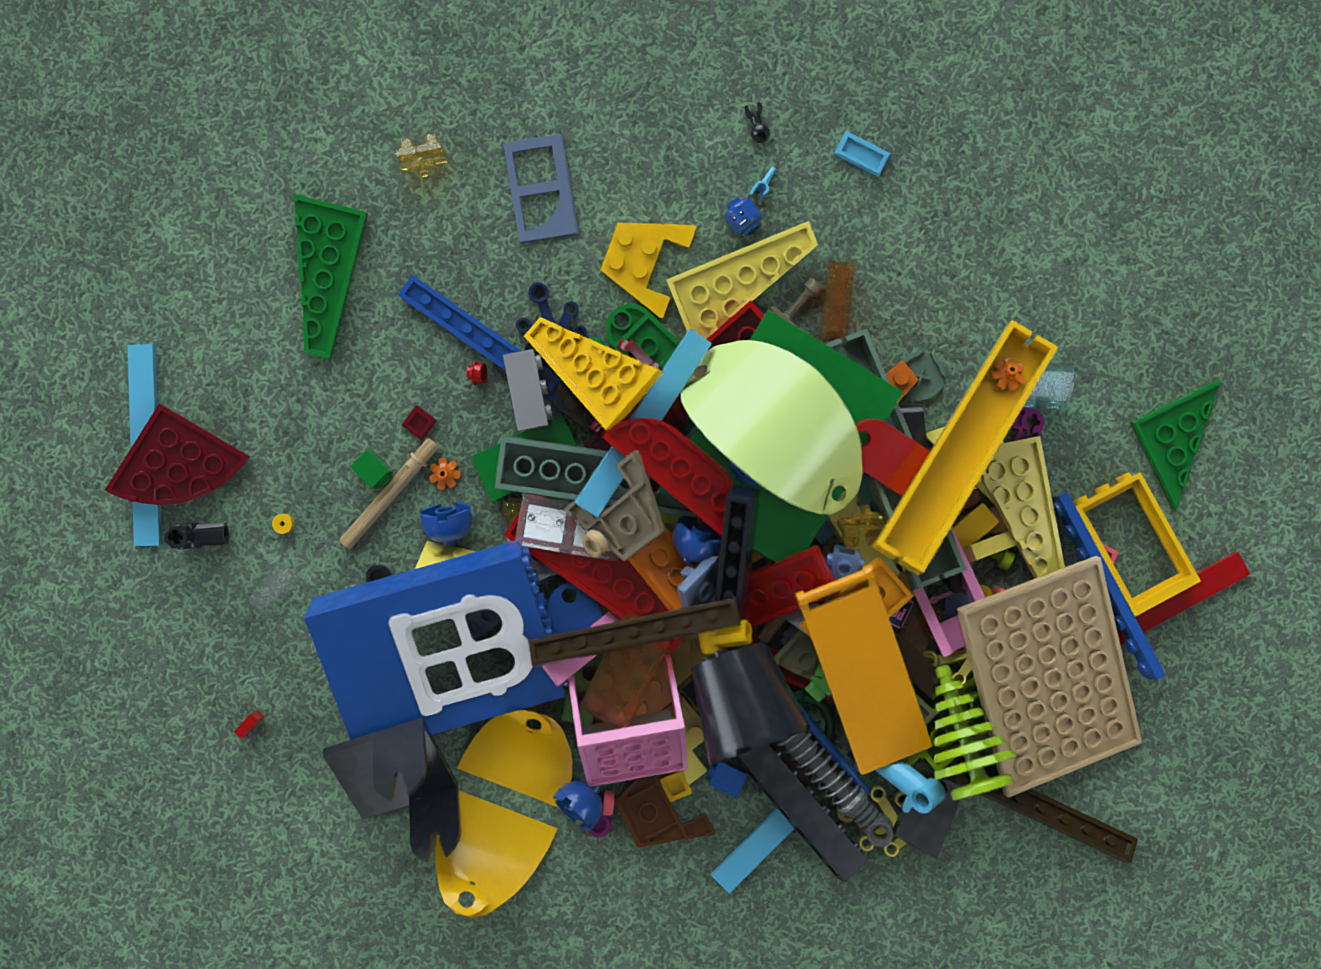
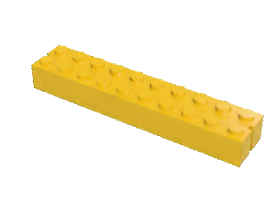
M1013 320L1004 328L872 548L892 560L899 557L900 559L897 563L916 575H920L925 571L1058 349L1056 345L1039 335L1029 345L1024 344L1033 332ZM1006 358H1011L1014 360V365L1020 363L1024 367L1023 371L1019 374L1024 375L1025 380L1022 384H1017L1018 388L1016 390L1010 391L1007 386L1003 390H999L996 387L999 380H992L991 373L995 371L993 365L1000 360L1004 363Z

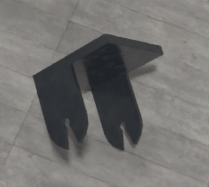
M423 718L323 748L325 761L362 819L409 806L410 845L416 857L429 863L433 847L432 839L436 835H440L439 841L446 858L456 848L461 837L458 781Z

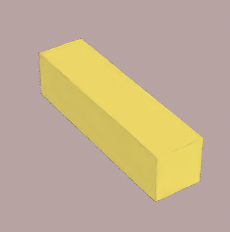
M1009 531L962 549L970 563L1016 546Z

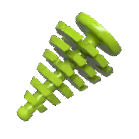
M949 665L937 667L935 673L941 686L935 688V696L944 695L945 701L936 704V713L949 710L950 716L936 720L935 729L954 725L955 731L936 737L935 746L959 740L961 747L936 754L935 763L964 755L966 763L936 771L935 780L965 771L969 772L970 783L953 789L951 791L952 800L962 799L1013 784L1014 780L1010 774L990 778L986 775L983 766L1016 757V754L1011 749L987 757H979V750L993 747L1006 741L1000 735L974 742L973 735L996 728L991 722L969 727L968 720L983 716L984 713L980 708L964 712L962 705L974 702V699L970 694L959 696L957 690L964 688L960 680L953 682Z

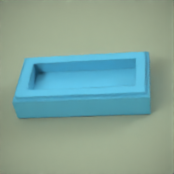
M845 131L834 153L835 156L876 177H879L891 154L848 131Z

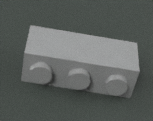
M534 349L503 355L518 431L522 432L550 426L549 420H553L551 405H546L544 395H548L546 380H541L539 370H543L541 355H536Z

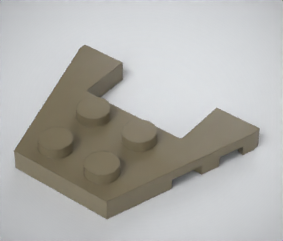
M638 451L632 452L616 465L631 487V490L597 518L575 504V500L564 509L568 515H574L580 520V525L586 530L599 531L606 538L608 548L624 561L631 558L665 531Z

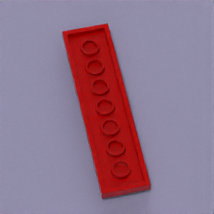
M531 494L504 534L511 541L522 539L524 547H529L532 556L623 620L669 611L628 559L622 560L613 551L611 554L604 553L600 557H593L585 549L572 547L576 523L568 516L566 517L562 545L523 539L522 535L528 504L555 509L554 506L537 494ZM684 637L657 642V644L673 654Z

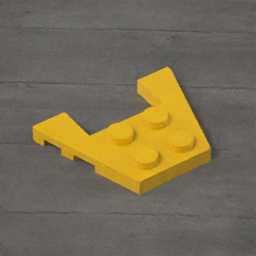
M618 223L600 270L658 318L663 319L671 297L647 289V285L664 240L689 249L697 226Z

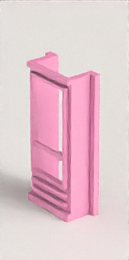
M951 526V532L967 570L961 572L962 590H965L970 602L973 603L985 598ZM923 587L913 590L942 656H948L953 651L966 646L959 616L956 615L939 623L931 606V603L936 604L938 600L954 593L948 591L937 597L932 596L928 600Z

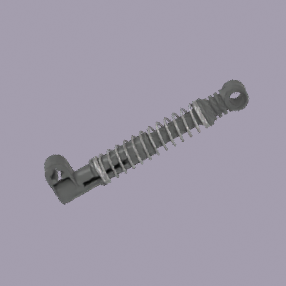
M805 732L776 742L777 746L782 745L784 747V753L791 754L790 760L798 762V768L805 767V775L813 773L811 782L820 781L818 789H826L825 797L833 796L832 804H840L839 811L844 816H850L851 819L854 818L853 821L858 823V826L868 835L869 841L874 846L885 847L893 840V825L890 818L878 812V809L872 803H869L867 793L863 788H859V784L853 788L848 785L852 781V777L846 781L841 778L846 770H842L838 774L834 770L839 765L838 762L833 766L827 763L832 758V755L825 759L820 756L825 748L820 749L818 752L816 751L818 749L816 745L818 741L813 742L809 738L811 733L806 735ZM808 767H809L812 771L809 772V773H806V771H807V769H808ZM815 774L819 777V779L813 780ZM823 782L826 786L820 788V785ZM830 789L833 793L827 795V792ZM837 796L840 801L835 803L834 799ZM881 826L886 828L887 831L884 834H877L874 832V829Z

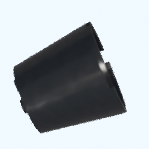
M766 642L750 643V645L736 646L732 650L727 648L717 651L712 656L704 658L702 663L691 668L710 765L811 729Z

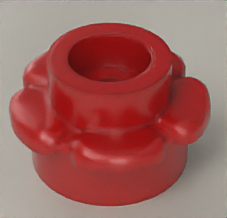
M474 361L467 368L468 380L474 386L486 382L488 373L486 364Z

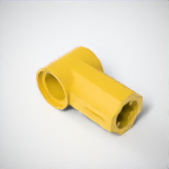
M742 620L740 626L698 634L701 650L705 654H712L723 650L725 647L750 645L752 642L751 625L747 620Z

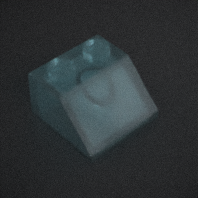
M1047 366L1023 407H1035L1036 403H1045L1046 408H1061V404L1070 401L1078 374V367Z

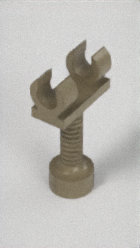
M810 277L803 284L805 287L804 292L787 311L782 313L774 305L770 308V311L795 325L791 318L804 307L803 305L810 298L815 297L818 299L825 290L816 280Z

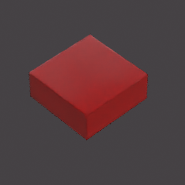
M259 710L252 712L238 726L234 733L242 739L265 716Z

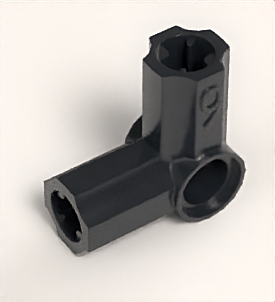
M227 522L175 524L176 526L170 527L168 532L164 533V542L169 544L172 549L177 548V550L201 548V546L223 545L228 544L229 540Z

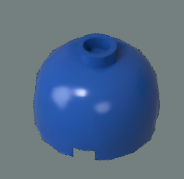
M455 502L456 508H441L442 504H436L421 511L422 514H420L421 523L428 538L436 542H442L444 546L457 544V540L463 538L469 532L472 525L469 504Z
M681 516L674 528L672 539L676 551L682 556V560L689 564H696L713 555L717 557L720 553L722 537L706 523L704 525L696 523V517Z
M571 781L563 785L552 796L553 799H557L555 801L557 806L572 821H582L583 823L580 827L587 831H591L602 816L603 802L598 795L601 791L597 786L590 787L582 781Z

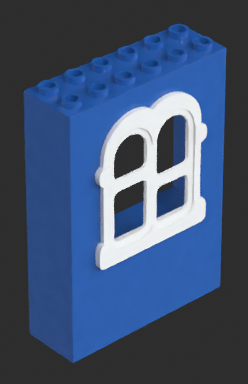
M522 539L312 598L304 620L350 740L419 718L424 719L431 734H436L566 697V687L569 686L568 679L561 685L556 686L542 666L533 667L531 664L528 640L554 635V628L551 617L547 616V603L544 593L539 591L538 585L540 582L536 569L532 570L530 549L528 546L524 547ZM481 609H490L499 614L502 619L500 632L491 638L474 641L465 615ZM445 619H453L462 645L432 655L421 656L418 653L411 631L417 627ZM492 648H504L512 653L515 658V665L510 673L480 683L473 681L466 662L468 655ZM447 661L455 662L462 681V687L445 693L434 694L425 669Z

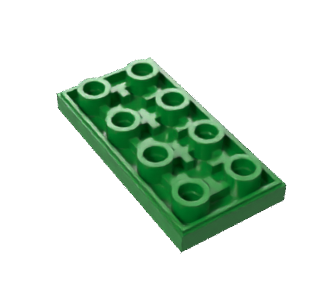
M563 414L553 418V420H549L550 426L527 430L514 436L577 446ZM501 442L471 456L491 502L516 492L495 488Z

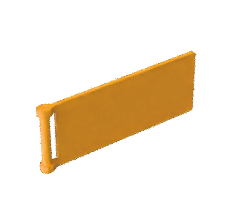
M870 564L862 567L861 571L806 593L803 591L796 593V600L804 617L861 775L932 747L929 733ZM865 580L868 584L867 587L812 609L809 608L808 603Z

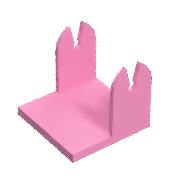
M670 653L664 654L675 719L584 735L574 674L568 678L578 749L588 786L604 785L688 769L685 727Z

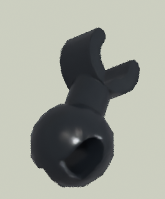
M760 102L757 103L758 111L756 116L749 111V107L746 105L745 115L751 119L753 124L750 132L751 137L757 143H764L770 137V129L766 124L762 123V105Z

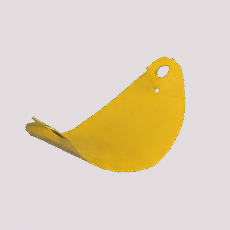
M519 710L496 716L488 721L471 741L457 769L558 807L555 803L557 799H553L552 796L563 785L571 782L573 760L571 748L564 731L553 718L526 710ZM529 719H536L541 722L542 726L540 729L534 730L529 728L526 722ZM459 790L461 837L456 848L446 858L439 841L440 835H437L435 849L437 879L444 903L450 909L462 916L478 918L494 911L522 888L548 851L558 828ZM464 891L470 892L474 896L473 905L469 908L462 907L458 901L459 895Z

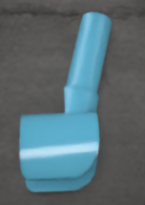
M771 167L764 179L757 181L750 190V195L754 191L761 193L758 201H761L769 192L768 184L776 172L775 167Z

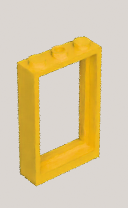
M1127 472L1115 478L1116 484L1109 486L1106 483L1094 489L1095 495L1089 498L1087 495H1083L1073 500V503L1133 615L1136 617L1199 583L1201 580L1141 472L1134 475ZM1130 488L1133 490L1178 574L1133 598L1085 513Z

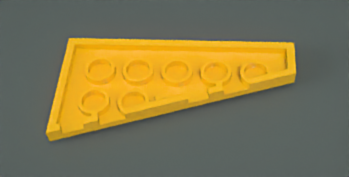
M541 317L524 335L607 431L626 417L664 373L659 369L646 365L641 361L628 357Z

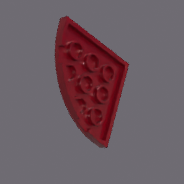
M159 403L105 488V491L119 498L143 504L168 505L188 502L203 497L223 486L239 472L250 456Z

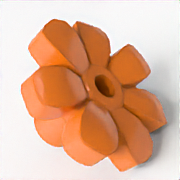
M1006 358L1004 363L999 360L993 365L995 371L991 373L992 380H999L996 384L999 390H1003L1007 386L1010 391H1014L1018 388L1017 384L1020 385L1024 382L1025 376L1019 374L1023 371L1024 367L1020 363L1014 365L1013 359Z
M440 458L438 461L439 465L434 463L430 466V471L434 472V474L429 476L430 482H438L437 488L440 490H444L446 484L452 489L456 486L454 479L461 478V472L455 470L458 467V463L453 460L448 464L446 458Z

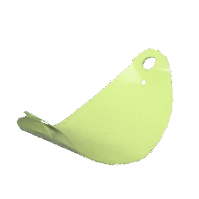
M741 340L717 345L709 349L696 367L697 369L702 365L707 366L705 375L696 378L693 372L680 392L681 401L686 412L703 434L752 479L785 501L817 514H833L845 508L856 496L860 488L863 473L862 454L857 428L837 392L808 363L792 353L771 344ZM839 485L844 486L846 489L845 497L840 501H835L832 498L833 489Z

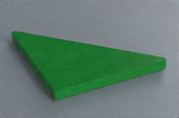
M1219 379L1130 422L1172 509L1179 507V499L1183 488L1186 486L1193 458L1197 454L1205 423L1209 419L1214 404L1213 400L1221 383Z

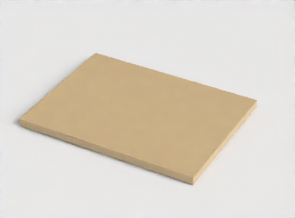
M1100 557L1088 558L957 608L985 722H991L996 728L988 731L989 737L1001 735L1006 741L1005 743L993 746V753L997 754L1012 749L1016 754V757L996 762L999 775L1010 774L1014 780L1013 784L1002 787L1005 796L1009 798L1142 743Z

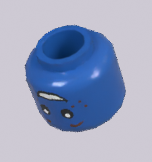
M737 197L727 205L728 211L725 214V220L737 235L744 234L747 237L761 227L762 214L750 198L741 200Z

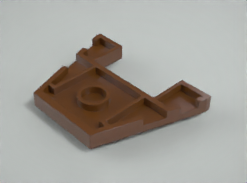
M663 774L635 779L614 800L637 848L716 834L705 812L681 824L658 779Z

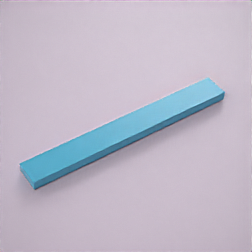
M689 329L662 369L664 373L648 390L630 419L653 418L662 420L712 343L694 330ZM611 446L574 503L597 518L624 478L616 465L626 457Z
M154 344L127 345L131 447L158 406L156 345ZM133 502L134 546L162 545L161 505Z

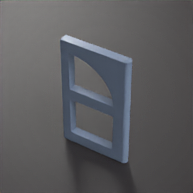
M563 134L503 143L519 243L579 234ZM552 147L558 180L518 186L513 153ZM559 191V203L552 217L541 226L525 231L520 198Z

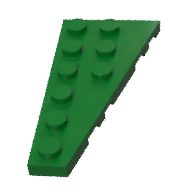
M293 194L298 240L296 244L299 282L301 283L302 294L300 298L304 321L302 322L304 352L332 360L368 213Z

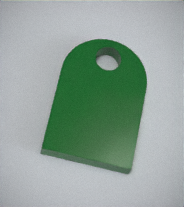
M624 304L617 307L609 315L606 322L607 339L616 351L620 352L616 347L621 339H625L628 342L632 340L652 361L659 364L662 368H664L680 344L646 308L637 304ZM618 314H626L629 317V323L626 327L621 328L615 324V317Z

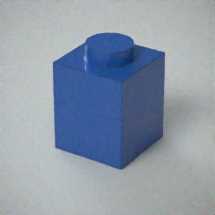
M723 760L711 764L706 775L709 776V785L737 798L748 774L743 768Z

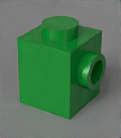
M367 449L350 466L371 489H377L378 487L382 489L391 481L390 475L394 472L373 449Z

